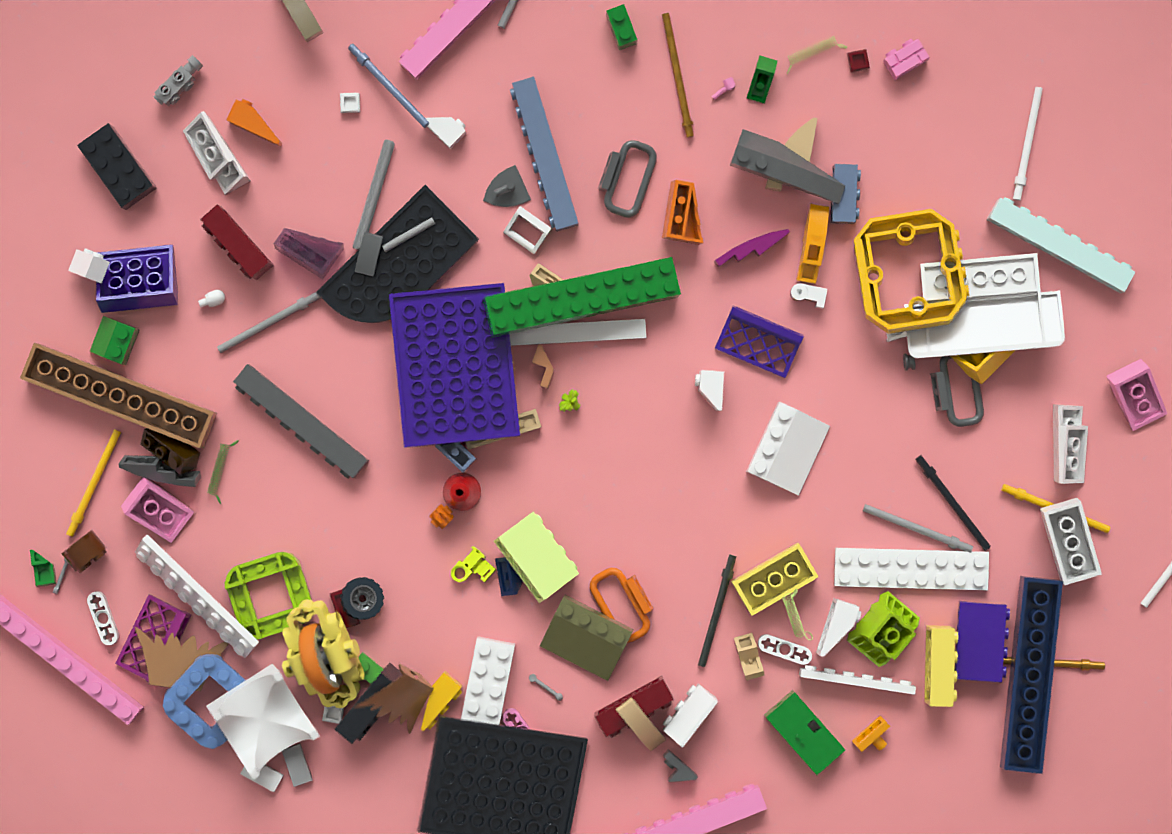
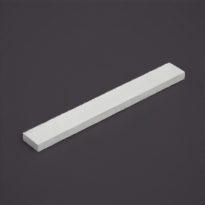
M645 319L554 324L510 334L511 346L642 339L646 338Z

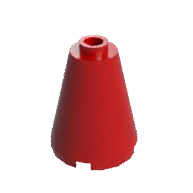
M456 473L450 476L443 487L445 502L451 508L458 511H466L473 508L481 496L479 482L475 477L467 473ZM457 489L463 490L462 496L457 495Z

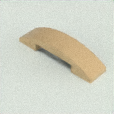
M632 697L616 709L650 751L666 741L665 737L643 713Z

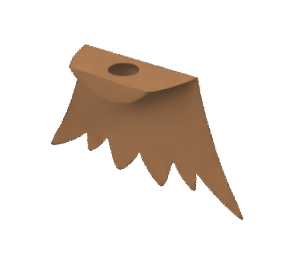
M135 627L145 657L149 685L170 688L195 662L198 656L206 654H217L220 656L229 644L222 642L208 650L209 642H206L197 650L196 638L191 636L181 647L176 636L174 638V633H171L166 645H164L158 635H155L153 643L143 631ZM205 681L195 691H201Z
M399 663V670L403 675L354 708L375 704L370 709L375 710L382 706L376 717L378 718L391 712L388 720L391 723L401 716L400 725L407 719V729L410 734L422 707L434 688L421 674Z

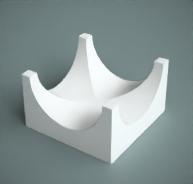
M273 664L206 706L252 779L258 777L262 767L284 749L300 741L314 740L319 737L318 732L286 685L280 671Z

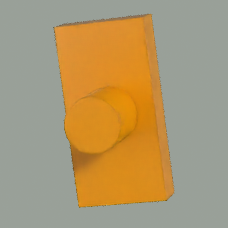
M879 716L856 736L852 742L861 752L870 744H873L880 751L887 745V742L881 735L891 726Z

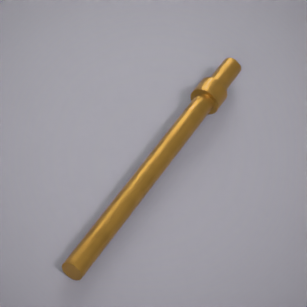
M1011 657L1003 659V664L1011 665ZM1055 659L1054 667L1081 668L1082 671H1089V669L1104 670L1105 662H1094L1089 659H1081V661Z

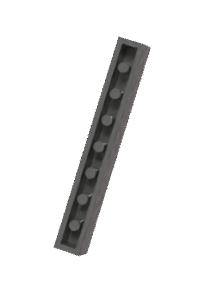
M247 364L233 381L236 384L235 388L243 395L245 393L251 396L250 400L258 407L262 405L266 408L265 413L273 419L277 417L281 420V426L288 431L290 428L295 431L296 438L303 443L306 440L311 444L310 449L318 455L321 452L326 456L325 461L333 467L336 464L341 468L339 472L349 479L350 476L355 478L369 461L250 364Z

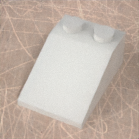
M833 598L816 653L824 657L854 626L855 622H859L861 616L860 607Z

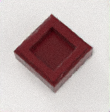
M866 49L847 53L850 72L870 68Z

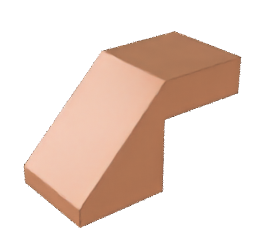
M538 344L532 363L546 368L540 386L548 389L554 369L542 345Z

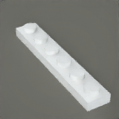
M805 665V668H800L799 676L804 678L914 695L916 692V687L911 685V681L900 680V683L892 682L893 679L881 677V680L873 679V675L862 674V677L854 676V672L843 671V674L835 673V669L824 668V671L816 670L817 667Z

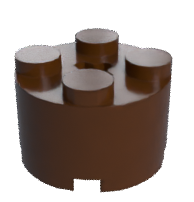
M91 530L61 554L75 572L81 573L92 564L90 562L92 559L97 561L107 552L105 550L107 547Z

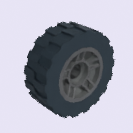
M367 577L351 580L342 589V594L340 595V603L343 606L344 612L348 616L353 617V619H370L380 612L384 604L382 588L373 579ZM364 595L366 601L360 602L359 596Z

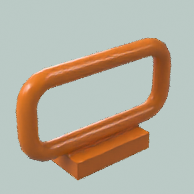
M608 568L591 579L589 588L602 613L614 619L598 591L597 584L611 575L618 578L643 623L640 630L631 634L627 642L631 643L648 633L650 621L646 613L652 611L653 606L635 575L626 579L621 570Z

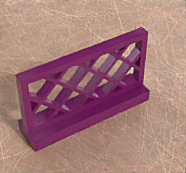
M148 594L115 664L149 682L148 673L141 672L139 666L140 663L145 662V659L138 661L135 651L142 649V646L134 648L132 644L133 638L137 636L135 627L142 631L140 624L143 619L148 618L151 628L143 632L152 631L154 639L155 635H157L156 629L165 627L166 636L161 640L166 645L171 633H174V638L176 636L180 641L192 614ZM151 601L158 604V612L150 613L149 605ZM168 610L176 613L174 619L170 622H167L164 614ZM161 614L163 624L155 627L152 616ZM128 653L132 654L134 663L130 665L122 662Z

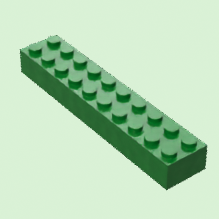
M669 257L486 296L483 299L491 337L493 338L678 298L681 292L673 258Z

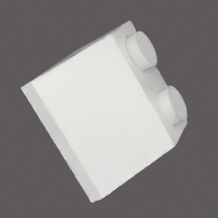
M700 370L699 374L695 375V386H698V391L716 411H721L724 371Z

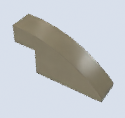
M282 0L306 42L324 33L305 0Z

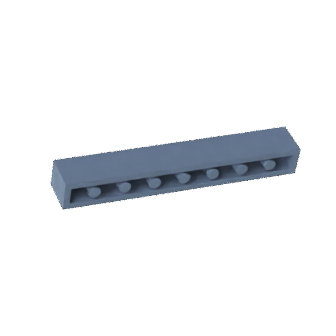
M533 76L512 83L513 88L510 89L513 100L517 99L519 107H515L518 119L522 118L524 122L521 129L524 137L528 136L530 142L526 145L529 155H534L535 162H532L535 173L539 172L541 180H538L540 191H544L546 198L543 199L545 208L551 211L552 216L548 217L551 228H556L558 232L577 226L579 223L535 78Z

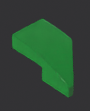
M33 549L30 550L31 566L34 567L35 585L42 587L57 584L54 565Z

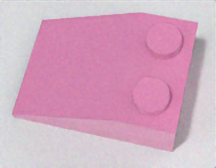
M1142 359L1106 376L1112 392L1133 431L1168 414L1151 370Z
M142 477L121 505L125 515L171 543L194 513V511L161 486Z

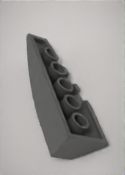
M744 129L742 130L730 166L839 204L845 188L844 184L782 143Z

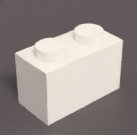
M86 248L84 251L76 249L68 271L102 283L110 262L104 260V255Z

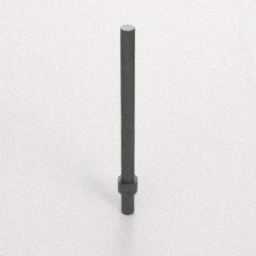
M729 554L726 568L722 571V582L698 663L702 667L706 666L730 579L733 578V567L737 557Z

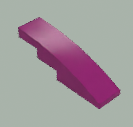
M784 229L750 239L732 248L714 262L719 268L733 256L738 262L752 251L757 256H760L789 234L790 231Z

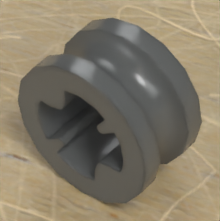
M903 354L905 371L909 368L915 370V358L911 355Z

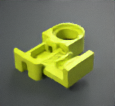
M472 546L473 550L463 562L459 560L451 570V576L457 582L466 581L472 575V570H474L475 574L478 573L481 576L480 579L483 582H486L497 570L486 560L483 561L481 558L485 559L486 556L479 549ZM458 568L465 570V577L462 579H458L455 576V571Z

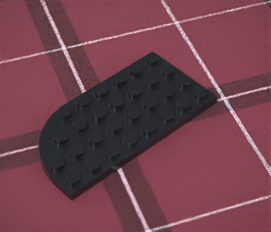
M424 185L375 234L383 236L382 245L431 217L435 224L387 252L381 246L374 276L355 272L359 254L358 250L317 291V294L336 312L351 320L363 323H379L391 320L389 294L429 290L479 241V238Z

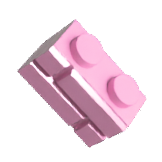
M909 39L902 44V49L898 51L893 49L885 54L887 58L883 60V63L894 80H897L930 59L919 39L915 41Z

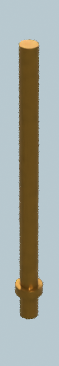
M669 13L662 14L683 118L682 127L685 128L686 137L690 138L694 137L692 129L694 124L690 119Z

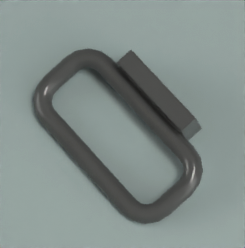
M630 140L623 144L619 153L610 152L598 189L606 191L604 203L608 211L627 218L633 217L639 212L656 164L657 155L653 147L639 141ZM630 148H636L649 154V161L632 209L625 210L613 205L612 197L627 152Z
M942 356L939 364L940 372L930 374L936 411L946 410L948 420L957 427L971 426L979 423L984 415L980 383L971 378L976 415L972 418L957 419L954 413L947 362L952 358L950 356Z

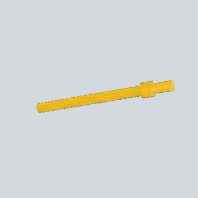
M114 429L79 507L71 517L72 522L66 533L71 537L74 536L79 523L81 524L84 519L83 514L121 434L118 430Z
M1006 484L1002 485L1001 491L1013 495L1015 499L1020 501L1025 500L1040 507L1053 505L1051 502L1026 493L1024 489H1016ZM1086 517L1088 526L1107 534L1109 533L1110 526Z

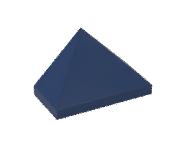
M505 557L496 558L495 562L501 596L518 594L523 583L522 579Z

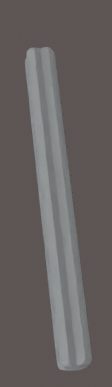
M384 140L352 246L357 250L360 249L364 232H369L395 145L391 140Z

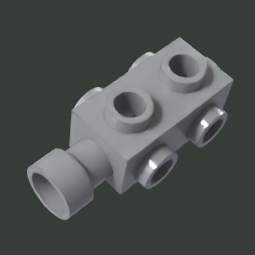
M193 55L187 60L188 63L184 67L181 65L154 92L155 95L153 97L161 105L163 103L167 106L170 104L174 105L180 99L179 95L184 90H190L194 85L193 82L196 79L192 74L196 70L199 71L203 65Z

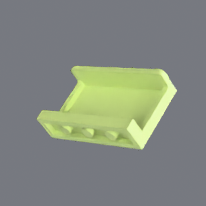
M533 511L493 542L540 603L577 576L579 572L577 571L576 564L565 555V549L556 543L553 533L545 528L542 518Z

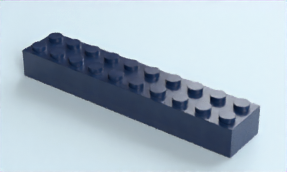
M1020 576L1000 767L1004 770L1043 774L1063 581Z

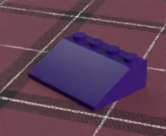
M173 244L97 252L104 255V260L110 262L102 283L96 282V302L101 313L178 305Z

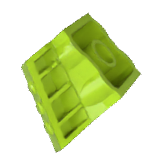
M887 591L880 594L879 601L871 605L867 614L856 624V629L848 633L847 641L880 667L887 664L891 658L895 660L916 635L914 630L918 627L920 617Z

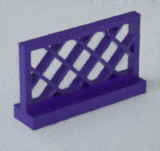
M733 305L715 349L786 378L804 336ZM731 319L739 321L742 329L731 332L729 327ZM754 327L758 330L760 336L749 340L745 330ZM743 331L747 341L736 345L733 335ZM773 335L776 338L777 344L767 347L763 337ZM731 336L734 343L733 347L727 349L720 346L724 338ZM761 338L764 349L754 352L750 342ZM787 342L794 344L793 351L784 355L781 345ZM749 344L752 354L743 356L740 354L738 347ZM779 346L782 356L772 360L768 350ZM766 351L770 361L762 364L758 362L756 354ZM784 358L786 363L784 372L776 370L773 362Z

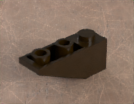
M148 428L144 429L141 445L181 475L197 468L200 452L190 444Z

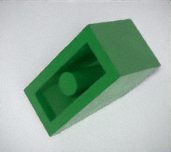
M759 55L747 99L765 104L775 74L777 60Z

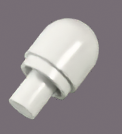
M214 290L208 292L205 295L206 298L198 300L201 308L207 305L215 307L224 302L225 294L221 290Z

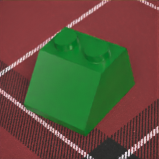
M103 316L90 352L126 365L140 329Z

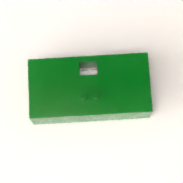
M793 690L764 714L767 720L816 775L822 772L845 751V748Z

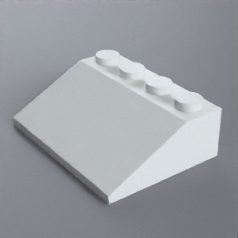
M778 402L746 472L799 496L830 426L793 407Z

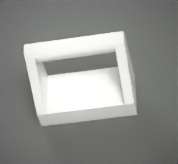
M520 206L503 233L535 254L552 228ZM519 216L543 233L535 246L511 229Z

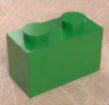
M622 4L606 10V16L618 49L622 50L636 45L637 37L625 5Z

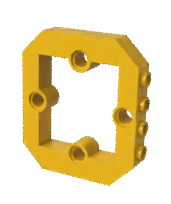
M933 209L870 218L854 239V250L866 319L888 334L948 325L952 322L969 296L968 285H964L963 278H966L965 267H961L960 262L963 259L962 249L958 248L957 241H960L959 231L955 230L952 222ZM902 231H908L910 233V236L904 238L900 235V233ZM938 232L942 255L940 270L946 278L949 301L928 304L925 298L916 296L910 300L906 308L881 311L878 287L883 281V271L873 263L870 242L896 238L900 245L908 246L913 243L915 235ZM953 262L955 267L952 269L947 268L945 263ZM875 273L879 278L877 280H870L868 276ZM919 304L923 307V310L917 312L913 309V306Z

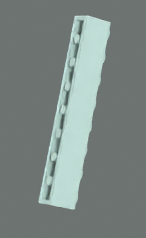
M999 198L986 220L1119 293L1126 291L1135 274V271L1131 270L1132 266L1125 262L1119 263L1115 261V257L1111 254L1100 253L1096 246L1082 243L1080 237L1064 233L1065 230L1060 226H1051L1047 223V219L1031 215L1029 209L1013 205L1014 201L1009 198Z

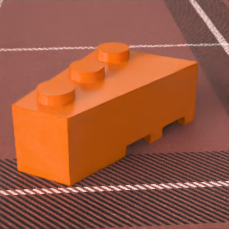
M681 180L671 181L662 233L663 239L697 245L703 244L694 183Z

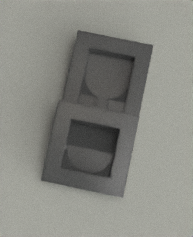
M364 232L355 272L369 276L375 275L383 236Z

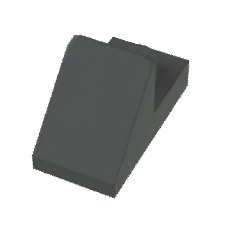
M669 749L664 753L663 756L666 759L664 762L671 769L677 768L668 778V782L696 780L698 778V775Z

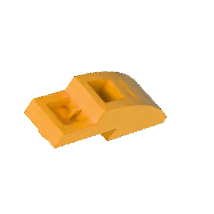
M810 203L802 240L804 243L796 277L797 281L816 284L826 241L829 216L828 206Z

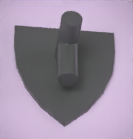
M516 165L505 169L491 181L483 199L487 203L501 207H512L531 200Z

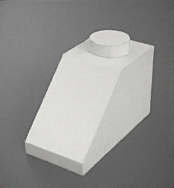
M452 117L426 118L429 122L427 127L450 149L466 134L464 129L466 126L459 119L455 121Z

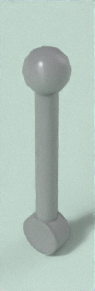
M65 558L64 566L62 568L57 584L53 590V593L57 594L60 589V584L62 582L63 576L68 566V562Z
M531 674L529 676V680L531 682L535 681L541 687H543L548 692L553 694L558 701H561L563 699V695L561 693H556L554 690H552L547 685L542 683L540 680L537 679L535 674Z

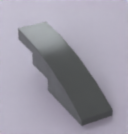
M124 455L118 464L119 468L135 475L172 485L196 487L201 479L200 471H188L180 475L167 464L162 463L156 456Z

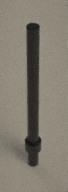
M922 455L918 456L915 460L924 470L923 473L927 479H931L984 550L991 547L936 475L937 471L926 462Z

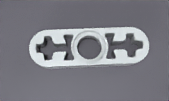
M99 591L92 592L87 598V604L100 639L105 645L115 644L119 640V632L106 596ZM94 595L101 598L99 606L100 608L104 606L105 609L95 612V609H98V605L92 602L95 599ZM100 613L108 615L107 623L102 624L99 622L98 616ZM111 624L112 627L108 628L109 633H114L112 641L105 638L108 632L106 629L102 631L101 627Z
M764 634L758 639L759 648L766 653L802 665L808 664L812 659L811 651L804 646L769 634ZM767 638H770L769 642L776 644V640L779 641L776 646V652L772 651L774 647L767 646V648H764V645L761 643L762 640L766 641ZM782 644L790 646V652L787 655H782L779 651ZM794 647H797L796 652L802 653L805 650L806 655H808V658H804L803 661H800V657L795 654L794 658L790 657L794 652Z

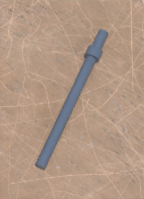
M351 44L348 49L357 58V62L361 66H365L423 128H426L429 125L426 118L377 69L366 53H362L354 44Z

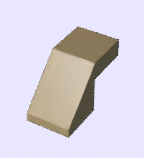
M753 633L735 637L734 641L746 681L765 676Z

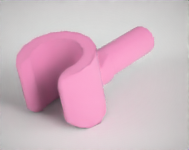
M732 77L723 81L725 87L712 96L714 100L724 92L735 88V82Z

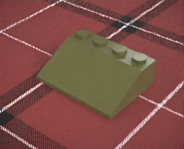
M565 595L554 614L540 647L608 681L634 629Z

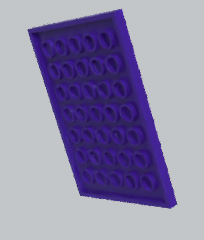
M504 283L389 294L404 448L520 436L510 334L491 337L483 299L486 296L505 293Z

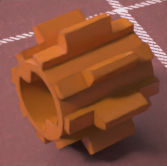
M440 504L429 515L432 519L431 523L436 528L444 529L454 518L451 514L453 511L447 505L444 507Z

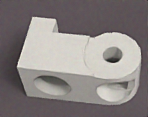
M796 284L792 287L790 295L795 301L808 300L816 302L815 308L823 309L828 289L806 284Z

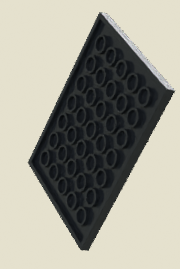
M439 716L417 831L425 834H570L588 739L579 736Z

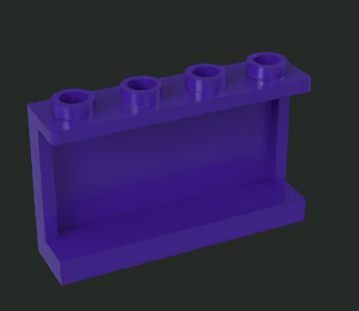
M959 601L958 643L956 644L958 661L955 663L957 679L1002 682V678H1006V666H1003V659H1007L1008 648L1004 647L1005 639H1008L1009 628H1005L1006 620L1010 618V609H1007L1006 604Z

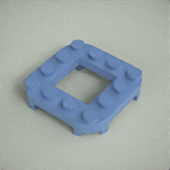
M206 654L198 656L181 677L166 690L163 708L166 715L196 742L204 747L214 749L227 741L219 725L216 722L213 726H210L184 702L209 675L228 692L246 680L228 665L221 656Z

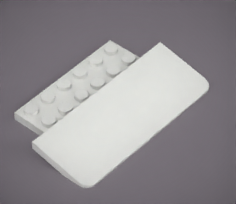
M1037 253L960 260L961 267L964 266L966 271V278H963L964 285H968L969 296L964 306L948 325L907 331L908 352L914 358L1057 347L1063 344L1065 340L1060 291L1041 292ZM949 261L945 263V266L952 269L955 267V264ZM941 262L920 264L923 298H925L928 304L949 301L946 278L940 270ZM916 304L913 306V309L920 312L923 310V307Z

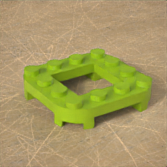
M277 552L237 565L229 571L225 581V589H227L236 620L256 639H262L283 632L284 628L289 627L287 617L292 609L298 607L303 600H312L301 564L292 553ZM282 571L293 608L258 619L246 583Z

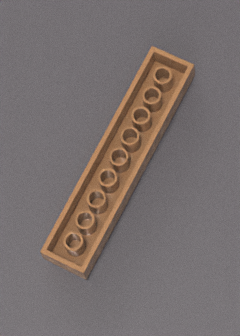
M33 343L20 377L22 380L197 448H204L217 412L38 343Z

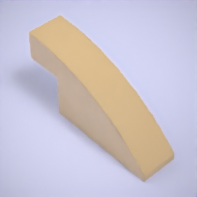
M812 118L806 122L785 143L786 147L809 162L818 118ZM767 179L765 189L780 192L782 184Z

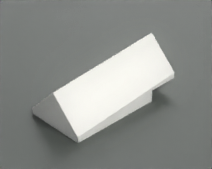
M204 111L200 112L183 132L210 180L216 178L223 193L226 195L251 180L210 117Z
M1053 404L1054 481L1057 483H1084L1088 426L1082 425L1083 406Z

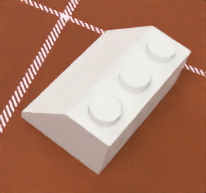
M699 683L696 687L694 685L690 687L686 693L688 697L685 701L681 700L676 705L675 714L672 717L669 715L663 722V731L681 747L687 743L718 703L717 698Z

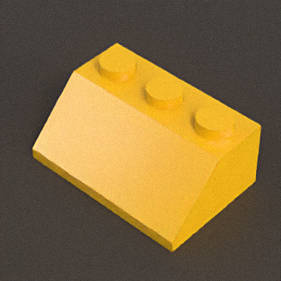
M1016 350L953 355L950 357L969 377L983 384Z

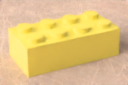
M796 543L731 582L750 615L753 616L786 595H789L787 593H792L796 588L799 589L818 578V575L800 544Z
M926 625L924 702L929 706L953 707V702L957 701V691L954 690V682H957V671H954V663L958 661V653L955 651V644L958 643V632H955V628L950 626Z

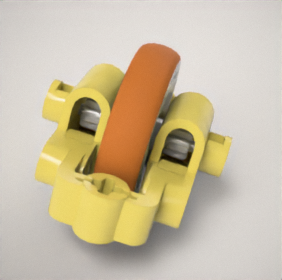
M303 600L298 607L292 609L287 617L289 627L283 629V637L289 649L287 653L288 660L282 663L283 672L288 678L295 676L298 685L304 684L310 696L318 694L321 703L325 707L335 706L336 708H344L349 701L357 697L361 689L359 681L365 678L363 667L358 658L360 655L359 645L355 639H350L339 612L330 614L327 605L323 601ZM315 614L320 619V623L309 624L305 627L300 623L308 622Z

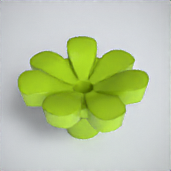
M570 390L569 395L566 393L562 395L564 401H561L559 404L561 411H571L572 409L577 411L580 408L577 399L579 393L576 390Z

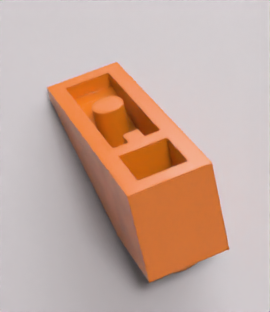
M236 99L226 120L281 147L282 142L252 107L253 103L245 99L241 101Z

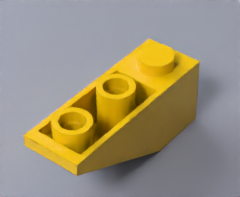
M446 671L432 685L434 689L428 698L421 726L422 731H425L426 728L430 730L437 722L435 720L439 713L443 715L450 707L447 705L451 699L455 701L462 693L460 690L462 685Z

